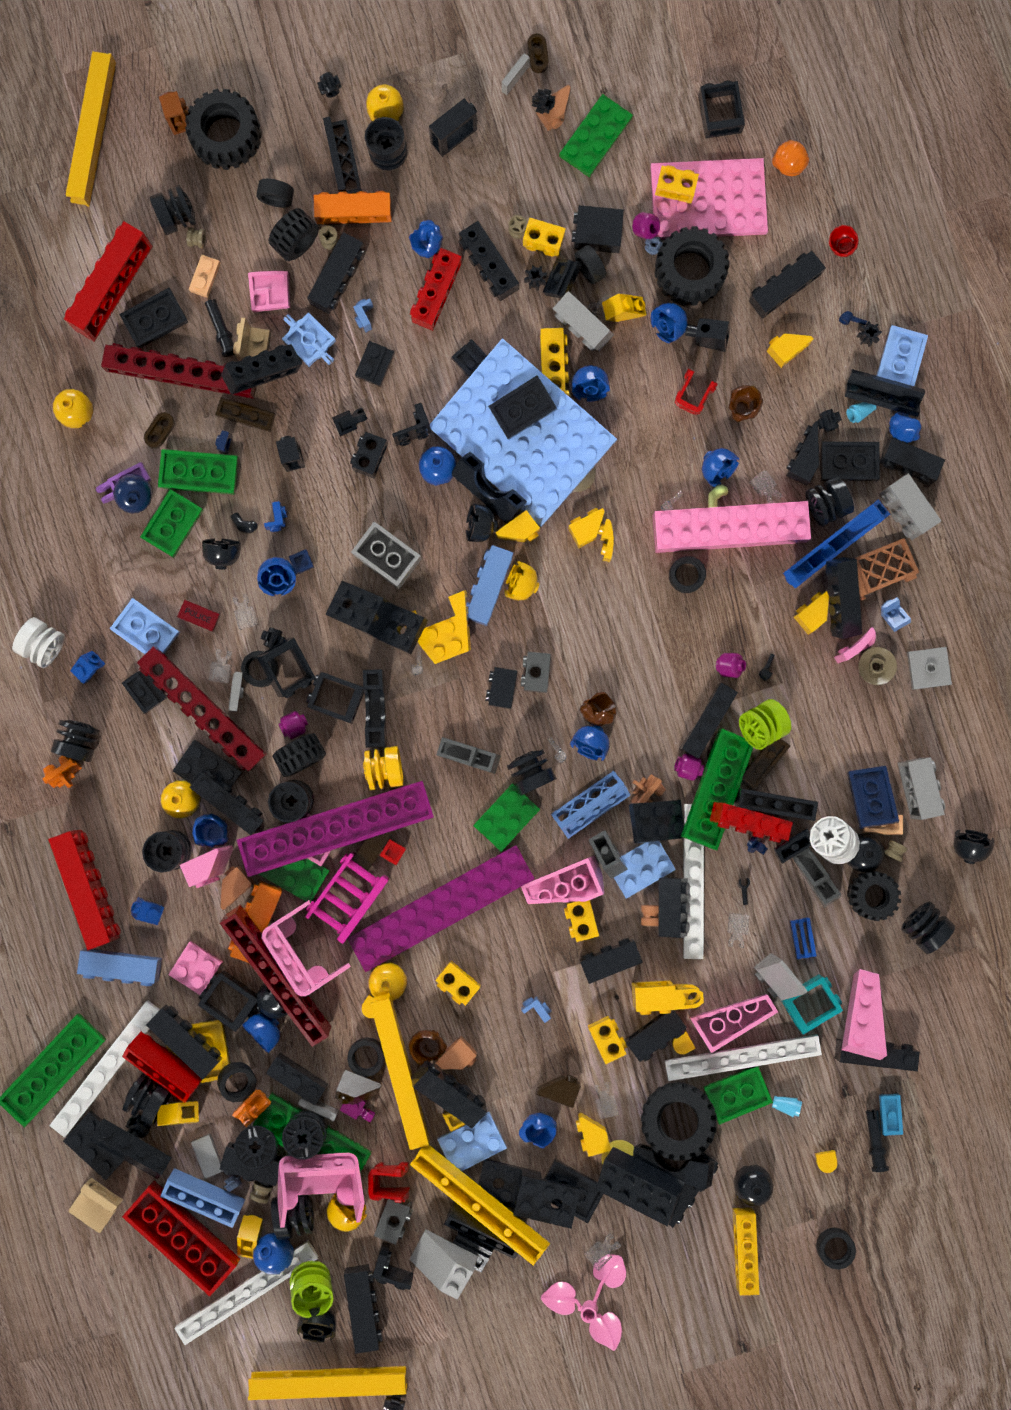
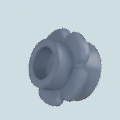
M659 237L646 239L645 250L651 255L658 254L663 242L660 241Z
M231 1176L225 1180L226 1185L223 1188L230 1192L241 1185L240 1176L237 1178L236 1176Z

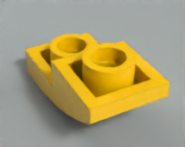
M606 519L605 524L601 523L598 534L601 535V541L607 542V544L603 543L601 555H604L603 561L610 562L613 553L614 537L611 521Z

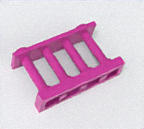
M354 852L350 853V855H344L340 861L342 866L317 901H312L306 909L308 913L305 916L309 919L315 914L336 929L339 934L337 940L342 944L347 940L390 880L385 875L381 878L375 877L352 860L356 855ZM347 866L371 883L373 889L370 893H364L341 876ZM336 882L360 899L362 905L359 909H353L329 892ZM324 898L349 915L348 917L351 920L347 925H342L318 907Z

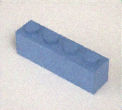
M494 545L491 546V549L486 550L483 558L486 560L484 567L480 566L477 577L480 579L478 584H474L470 593L473 596L471 603L467 602L468 620L488 626L511 564L513 552Z
M85 948L80 950L77 974H81L83 978L94 979L97 976L102 977L104 981L121 979V982L126 984H132L133 981L141 982L140 985L152 986V984L159 981L162 958L96 949L87 950Z
M175 1168L167 1179L160 1196L233 1228L246 1200Z

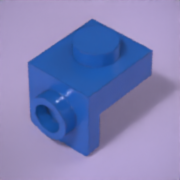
M280 501L272 502L275 521L264 523V527L270 530V532L281 531V528L286 527L285 518H287V510Z
M90 651L80 656L70 671L85 684L91 679L96 670L102 668L105 663L95 652Z
M138 897L132 904L131 915L136 920L158 925L164 906Z

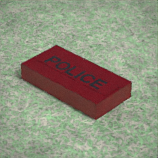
M184 600L177 617L214 632L220 614Z

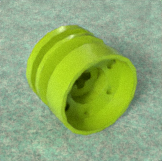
M768 699L740 715L739 727L745 740L752 747L762 750L790 733L791 720L787 711L779 702L774 699Z
M307 1261L296 1266L291 1272L289 1279L293 1310L304 1318H310L312 1316L309 1310L320 1307V1312L317 1315H323L333 1303L329 1269L319 1261Z

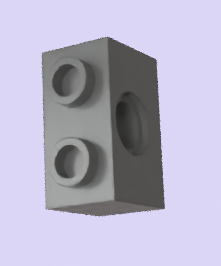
M528 652L527 656H523L522 667L526 668V674L521 676V686L524 687V691L547 693L551 654ZM534 667L539 668L541 671V675L537 678L530 675V670Z
M605 830L589 839L600 864L611 879L628 870L612 838Z
M387 1199L374 1236L395 1245L398 1238L402 1240L406 1229L403 1227L405 1220H410L413 1209L410 1208L411 1201L406 1200V1202L395 1203V1200ZM397 1216L400 1221L393 1223L390 1221V1217Z

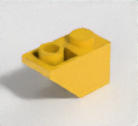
M619 293L602 302L607 321L620 322L647 315L643 297Z
M594 508L587 513L588 516L582 519L579 516L570 521L571 524L568 529L578 549L596 540L605 512L603 508L600 510Z
M819 591L811 598L813 602L808 606L803 604L796 610L798 614L794 618L807 634H811L827 621L829 603L827 591L822 594Z
M198 1101L161 1105L157 1113V1126L199 1122Z
M579 1113V1120H576L578 1132L583 1133L584 1139L580 1140L583 1152L587 1151L588 1157L611 1151L605 1127L583 1113Z

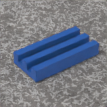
M810 918L790 920L796 959L816 957ZM804 922H805V924H806L807 935H808V941H809V946H810V952H809V953H808V949H807L806 937H805L804 926H803V923H804ZM795 924H799L803 954L800 953Z

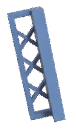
M612 771L551 815L569 839L631 796L618 775ZM612 779L618 782L612 787H607V783ZM600 791L598 797L591 798L592 793ZM579 802H585L582 808L575 809ZM569 813L565 820L562 822L559 820V816Z

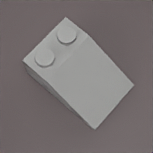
M772 953L753 967L757 971L755 976L761 983L766 982L769 986L767 991L773 998L778 997L782 1001L808 992L783 960Z
M425 1229L409 1260L441 1292L458 1300L474 1272L478 1256Z

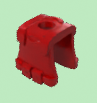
M688 369L684 375L685 382L675 397V404L690 414L698 415L702 412L710 393L713 394L716 390L718 383L711 381L699 406L696 407L681 399L695 372Z
M380 1162L374 1168H371L368 1174L369 1198L374 1201L384 1198L393 1199L395 1203L406 1202L409 1198L410 1188L380 1187V1175L402 1177L409 1171V1162H400L399 1165H384V1162Z

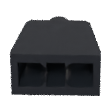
M700 318L697 326L687 325L685 336L695 337L697 346L726 352L730 335L729 321Z

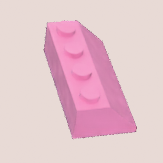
M233 846L216 848L181 864L180 867L189 887L196 886V888L220 880L219 876L225 872Z

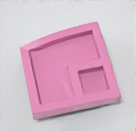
M288 271L248 273L251 309L253 312L290 308Z
M871 627L852 647L846 646L838 651L839 655L834 657L837 663L847 661L859 654V652L871 647L876 639L874 628Z

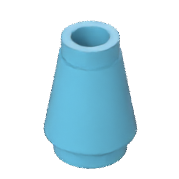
M866 402L851 405L846 411L847 417L852 423H859L876 410V405Z
M774 1096L772 1108H776L791 1117H799L802 1101H799L798 1098Z

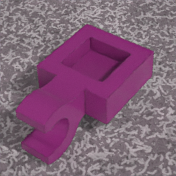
M366 1100L354 1105L343 1104L340 1108V1111L355 1120L360 1115L366 1121L371 1122L376 1114L374 1111L364 1107L367 1102Z

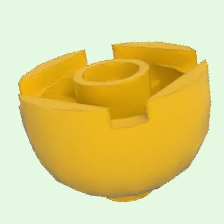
M387 84L378 85L367 96L366 108L372 121L381 117H388L398 121L401 114H403V99L399 91L393 86Z
M66 389L55 397L53 412L56 419L64 426L80 428L91 420L93 405L83 392L75 389Z
M517 561L519 565L514 564L508 574L506 584H509L508 590L504 589V593L508 598L521 601L526 600L533 593L537 592L539 582H537V573L533 567Z
M177 780L164 788L160 802L163 810L169 816L183 819L192 816L197 808H199L201 796L190 788L189 782Z
M382 963L376 966L368 979V987L374 997L390 992L392 1001L399 999L407 986L406 974L399 965L394 963Z
M335 1193L328 1203V1220L334 1228L340 1231L348 1232L355 1230L367 1216V1214L365 1215L366 1205L364 1204L361 1221L356 1222L354 1205L345 1206L340 1204Z

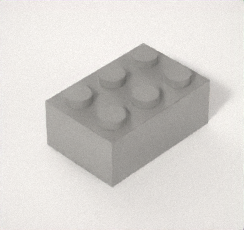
M569 291L553 307L557 312L554 316L564 325L568 323L570 325L568 329L578 338L582 336L584 338L582 342L591 351L596 349L599 352L614 336Z
M909 473L880 493L882 503L889 507L893 519L900 523L904 535L910 538L911 541L941 522V519Z
M376 522L372 523L351 551L353 556L398 589L401 588L422 560L421 555Z
M931 757L897 763L910 818L924 820L945 815V803L939 793L941 790L940 782L938 779L936 780L935 776L936 765L931 760Z

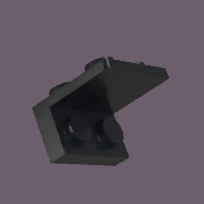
M422 403L414 405L416 411L413 412L416 425L392 434L396 446L400 445L403 447L409 445L412 440L417 438L418 440L425 439L432 433Z
M382 1242L372 1278L381 1284L390 1283L395 1285L397 1289L410 1290L414 1273L389 1265L392 1254L389 1251L390 1244Z

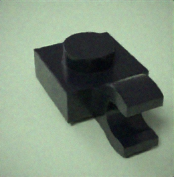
M363 408L355 410L353 414L348 410L332 417L340 436L356 430L357 423L368 419Z

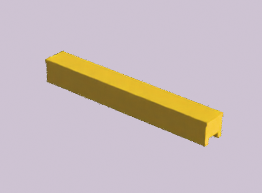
M92 51L66 189V197H71V203L82 204L88 207L91 201L116 66L111 53L106 54Z
M389 992L385 995L371 998L372 1002L370 1005L409 1149L428 1147L429 1134L417 1090L412 1087V1071L391 993Z
M430 1145L422 1147L410 1165L533 1266L550 1245V1242L518 1216L513 1215V1212Z
M406 1366L252 1372L251 1378L248 1380V1400L404 1395L407 1393L408 1386L406 1383Z

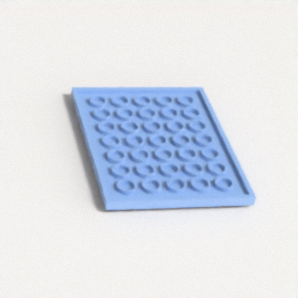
M503 338L430 423L431 430L462 457L471 452L484 463L485 477L500 491L505 492L514 489L523 497L527 503L522 510H527L534 521L541 527L617 441V438ZM538 375L558 410L508 440L488 406Z

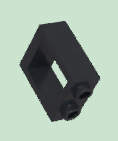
M727 80L720 84L707 83L700 86L698 99L705 139L742 133L745 122L738 81L732 82ZM731 95L735 119L709 122L706 99Z
M465 98L429 125L430 143L442 157L477 130V110Z
M287 638L256 656L278 697L289 698L296 693L295 690L300 687L304 689L312 684L311 681L316 679L295 638ZM290 649L304 676L282 688L268 661Z
M320 672L319 675L317 674L315 676L316 679L313 681L315 686L313 693L310 692L306 703H308L307 708L353 724L364 695L363 687L324 672ZM325 679L355 689L345 716L315 705Z
M222 971L220 974L216 973L210 980V983H212L208 990L205 988L200 994L199 999L201 1001L198 1003V1006L236 1032L256 1006L257 993L226 971ZM221 981H224L249 999L234 1021L207 1002Z

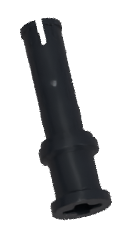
M210 299L205 302V306L217 333L216 341L220 343L222 356L235 355L233 352V335L226 328L216 299Z
M872 1109L871 1112L866 1110L871 1142L869 1154L872 1156V1172L889 1171L885 1157L887 1150L883 1147L878 1110Z

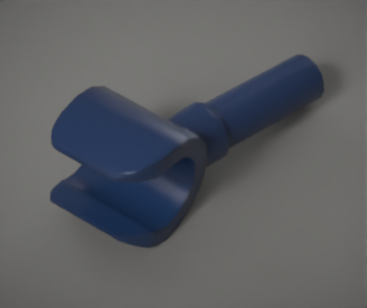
M850 311L844 312L839 318V322L844 325H848L850 321L863 325L867 323L866 320L853 316V313Z

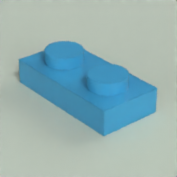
M900 1094L879 1095L882 1134L884 1136L903 1135Z

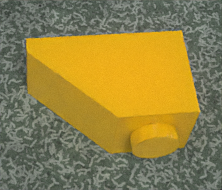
M783 334L780 338L776 336L769 342L770 346L767 352L782 368L808 347L814 338L812 336Z
M525 510L496 532V537L510 541L526 542L529 540L531 542L539 536L540 527L528 511Z
M243 1215L237 1236V1256L253 1259L254 1247L257 1246L258 1240L261 1238L262 1218L255 1215Z

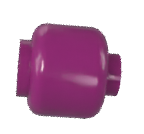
M641 212L635 216L632 230L637 237L653 239L660 230V221L654 214Z
M723 653L716 661V670L722 677L738 678L746 669V662L738 653Z
M293 711L280 718L281 723L278 725L284 737L294 739L306 733L305 726L308 725L304 714L299 715L297 711Z
M686 753L682 754L681 757L678 756L674 765V771H676L678 777L694 781L698 776H702L704 765H701L700 758L698 759Z

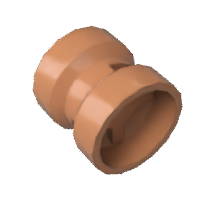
M641 905L643 913L641 925L659 926V905Z

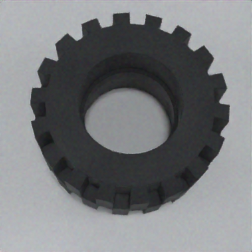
M296 208L285 214L275 224L268 241L285 261H292L302 256L312 246L318 235L319 227L301 208Z
M311 733L281 747L272 757L282 776L289 777L322 760L326 752L316 734Z
M877 871L860 873L858 878H853L852 881L854 883L852 885L849 884L848 888L851 890L847 892V897H850L848 902L849 905L853 906V911L857 912L859 916L874 921L886 920L887 916L892 917L894 915V910L897 911L899 909L897 903H901V899H899L901 891L897 889L899 885L887 874ZM877 884L882 888L883 899L877 906L870 907L866 903L865 893L870 886Z

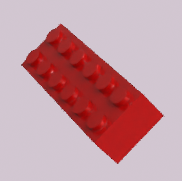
M125 221L116 228L112 241L107 243L104 254L96 261L93 272L86 277L85 285L82 290L77 292L74 303L65 312L64 320L76 332L93 342L99 336L153 247L142 231Z
M82 829L73 830L48 839L87 950L119 939L121 930L114 921V910L106 899L108 894L106 888L101 885V874L95 868L93 862L95 857L93 852L89 851L86 833Z
M154 1180L125 1212L122 1218L210 1297L236 1268L241 1258L187 1209L160 1197L163 1188Z

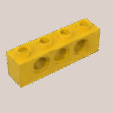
M563 328L540 329L541 373L554 384H558L560 389L569 396V390H565V383H569L568 372H565V365H568V353H564V346H567V334L563 333ZM551 347H557L559 351L557 353H552L549 349ZM557 365L560 370L553 372L550 370V367Z
M752 1207L732 1208L736 1288L740 1296L760 1295L756 1214Z

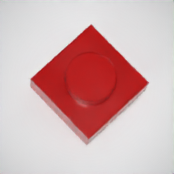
M389 839L380 856L397 865L406 848Z

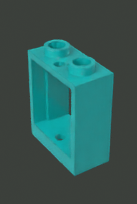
M819 974L802 985L807 991L821 985L833 1008L805 1023L792 1002L800 996L781 1001L797 1029L803 1035L843 1011L840 1006L843 1004L837 994L834 995L830 989L832 984L827 977L823 978Z

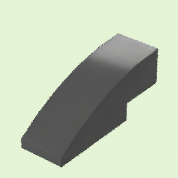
M444 737L441 739L436 754L437 756L494 774L501 757L498 754Z
M810 848L792 857L824 908L841 898V893Z

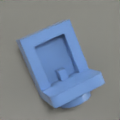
M371 299L360 300L353 307L357 316L354 319L358 327H363L366 333L372 330V327L365 312L372 309L373 304Z
M898 597L893 600H887L882 605L881 616L894 632L911 623V618L900 606Z
M530 997L522 1003L521 1011L524 1014L534 1007L544 1023L551 1019L549 1014L552 1012L546 1002L542 1004L538 997L534 999Z

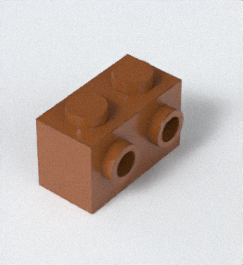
M177 91L166 92L164 95L159 96L165 119L173 134L186 132L185 127L187 124L185 119L189 115V108L184 97L180 98Z

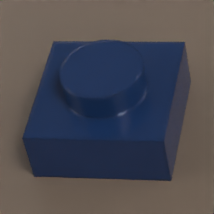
M222 430L221 435H218L215 445L220 453L228 454L233 438L229 432Z
M307 549L289 556L297 575L314 568Z

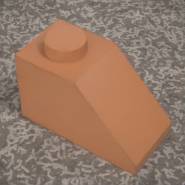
M569 85L552 94V96H555V105L552 110H549V114L537 113L547 131L552 128H559L564 122L571 88Z
M232 866L224 873L226 877L222 879L220 904L222 910L227 909L255 884L241 866L236 868Z
M460 1036L433 1063L437 1064L441 1069L463 1070L466 1066L469 1068L476 1062L477 1052Z

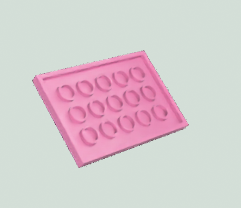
M763 158L651 163L653 214L660 221V230L655 237H659L660 240L667 237L670 238L671 233L674 231L680 233L681 228L684 227L691 230L692 226L698 227V230L701 231L703 228L708 229L709 234L715 233L718 237L767 234ZM671 165L679 170H692L699 174L691 204L655 195L662 166ZM668 178L664 179V181H665L666 183H671V182H672V181H671L670 179H668ZM682 183L684 187H691L688 183Z

